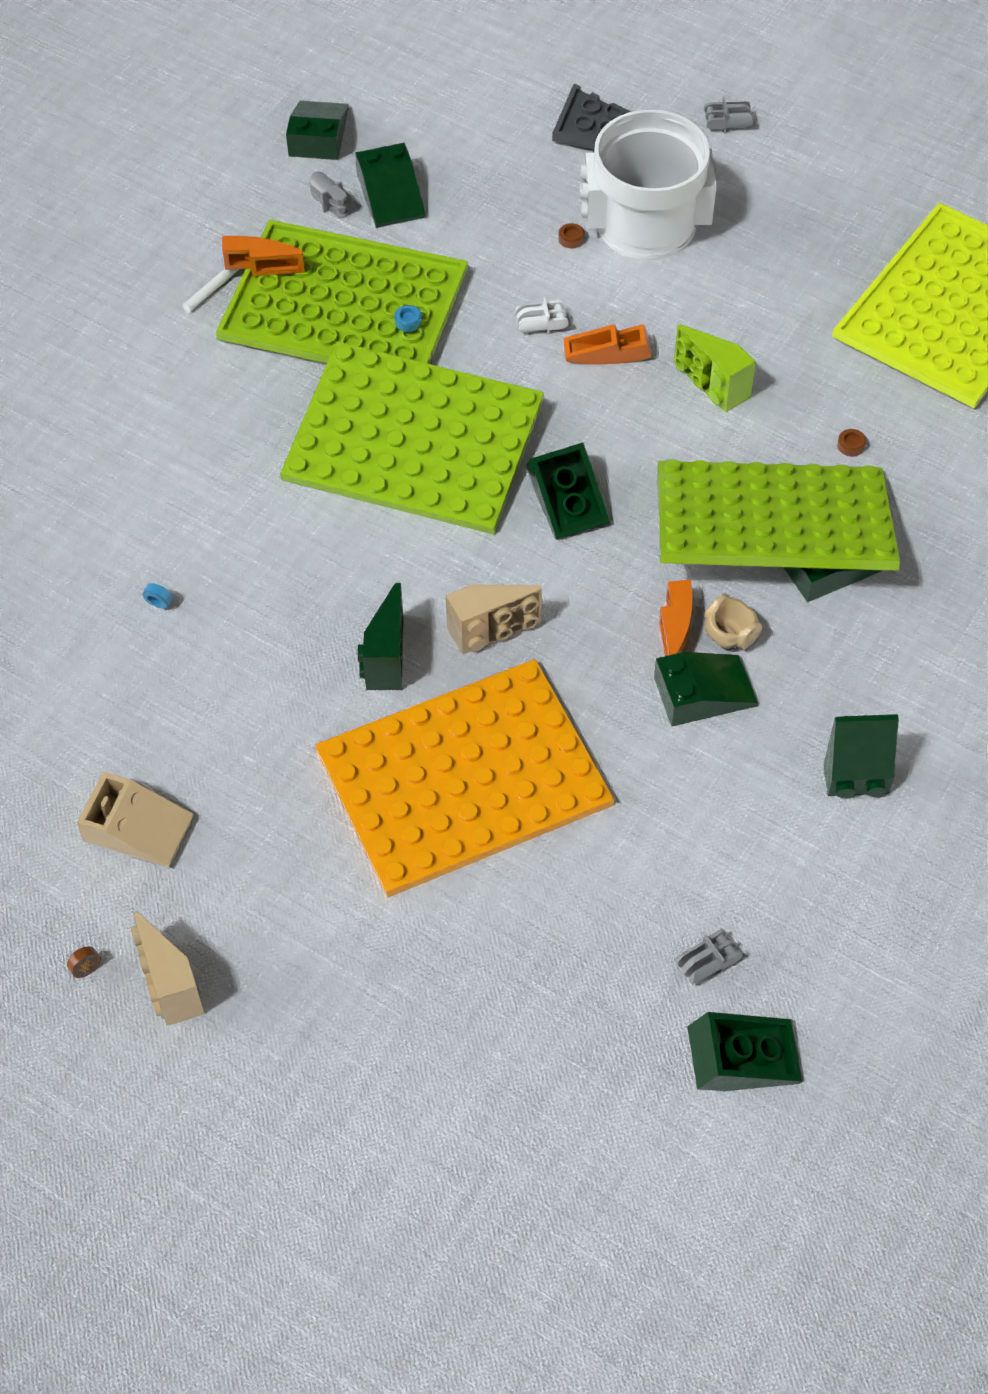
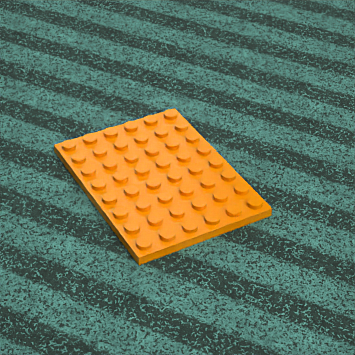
M536 659L315 744L316 752L387 898L614 806L613 796Z

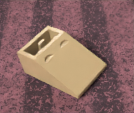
M472 584L446 595L447 630L462 655L471 651H479L490 643L505 640L514 633L524 629H532L538 623H541L542 588L540 585Z
M103 771L77 821V825L85 842L169 868L194 815L133 780Z
M138 912L133 913L136 926L130 928L156 1016L163 1015L166 1026L203 1015V1007L188 958Z

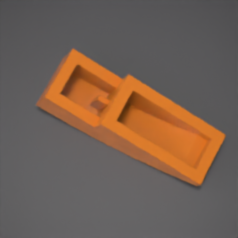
M222 236L225 270L251 268L252 276L305 273L303 251L299 248L260 237Z
M613 324L563 338L567 362L619 364L652 358L650 337L644 324L619 331L616 325Z
M691 579L669 581L667 583V606L660 607L659 627L665 656L684 652L687 644L692 615L693 594Z

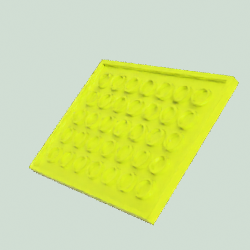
M939 202L833 329L832 337L975 408L988 391V225Z

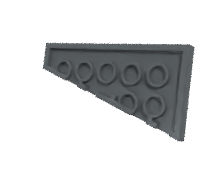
M574 83L553 130L552 141L594 150L597 136L603 127L618 116L631 111L615 103L607 104L600 100L599 95L593 92L589 95L581 91V86Z

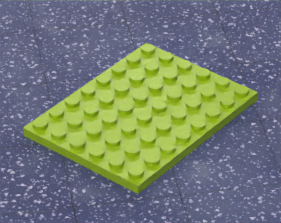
M269 219L260 238L279 241L301 249L303 251L305 273L252 276L251 268L245 269L216 330L217 340L326 364L336 341L430 364L467 272L468 261ZM411 305L420 310L422 324L417 330L404 332L396 327L395 312L402 306Z
M336 341L280 472V477L283 481L494 535L543 403L544 392Z
M675 459L657 462L660 563L899 571L900 558L882 467L872 465L851 467L843 464L820 466L814 463L807 465H792L790 463L763 464L761 462L735 463L732 461L718 463L706 462L704 460L685 462Z

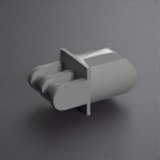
M723 97L722 102H710L704 106L705 118L707 120L706 125L709 129H723L725 134L726 128L750 127L753 125L751 106L748 101L725 102V97Z
M319 171L314 172L309 181L311 184L310 192L311 196L322 204L323 213L331 211L338 218L347 217V197L343 191L342 182L336 184L326 174Z
M720 929L709 936L704 935L703 942L674 959L678 967H682L684 975L690 977L689 981L692 985H695L716 971L722 974L723 969L742 957L741 951H736L733 948L734 942L727 940L725 937L726 932L724 929ZM718 942L719 946L717 947L714 946V943ZM724 953L727 954V957L723 958L722 954Z

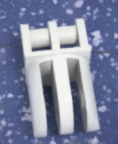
M543 297V303L517 306L515 314L519 331L523 333L546 330L547 335H549V330L567 327L569 323L568 319L565 318L564 302L562 300L546 301L545 297Z

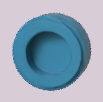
M406 305L396 310L395 325L399 330L412 332L421 326L422 316L417 307Z
M154 583L147 584L142 593L143 598L149 604L161 609L168 608L173 600V595L169 590Z

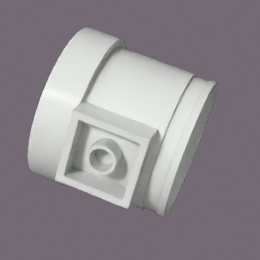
M663 110L629 112L618 116L603 127L597 136L594 153H585V164H580V178L584 180V183H580L579 192L580 199H585V202H581V217L586 218L587 229H597L602 240L610 248L624 256L635 259H661L680 252L692 241L697 225H712L716 180L712 149H709L704 133L685 117Z

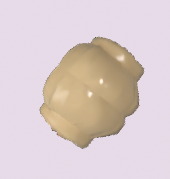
M722 594L715 599L704 613L707 636L721 648L731 649L739 647L740 649H746L757 640L762 632V624L759 623L756 613L743 601L729 597L727 594Z

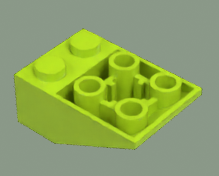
M682 324L677 326L674 363L679 371L684 372L692 380L693 384L697 388H701L709 396L712 403L718 405L724 412H728L751 398L756 361L736 343Z

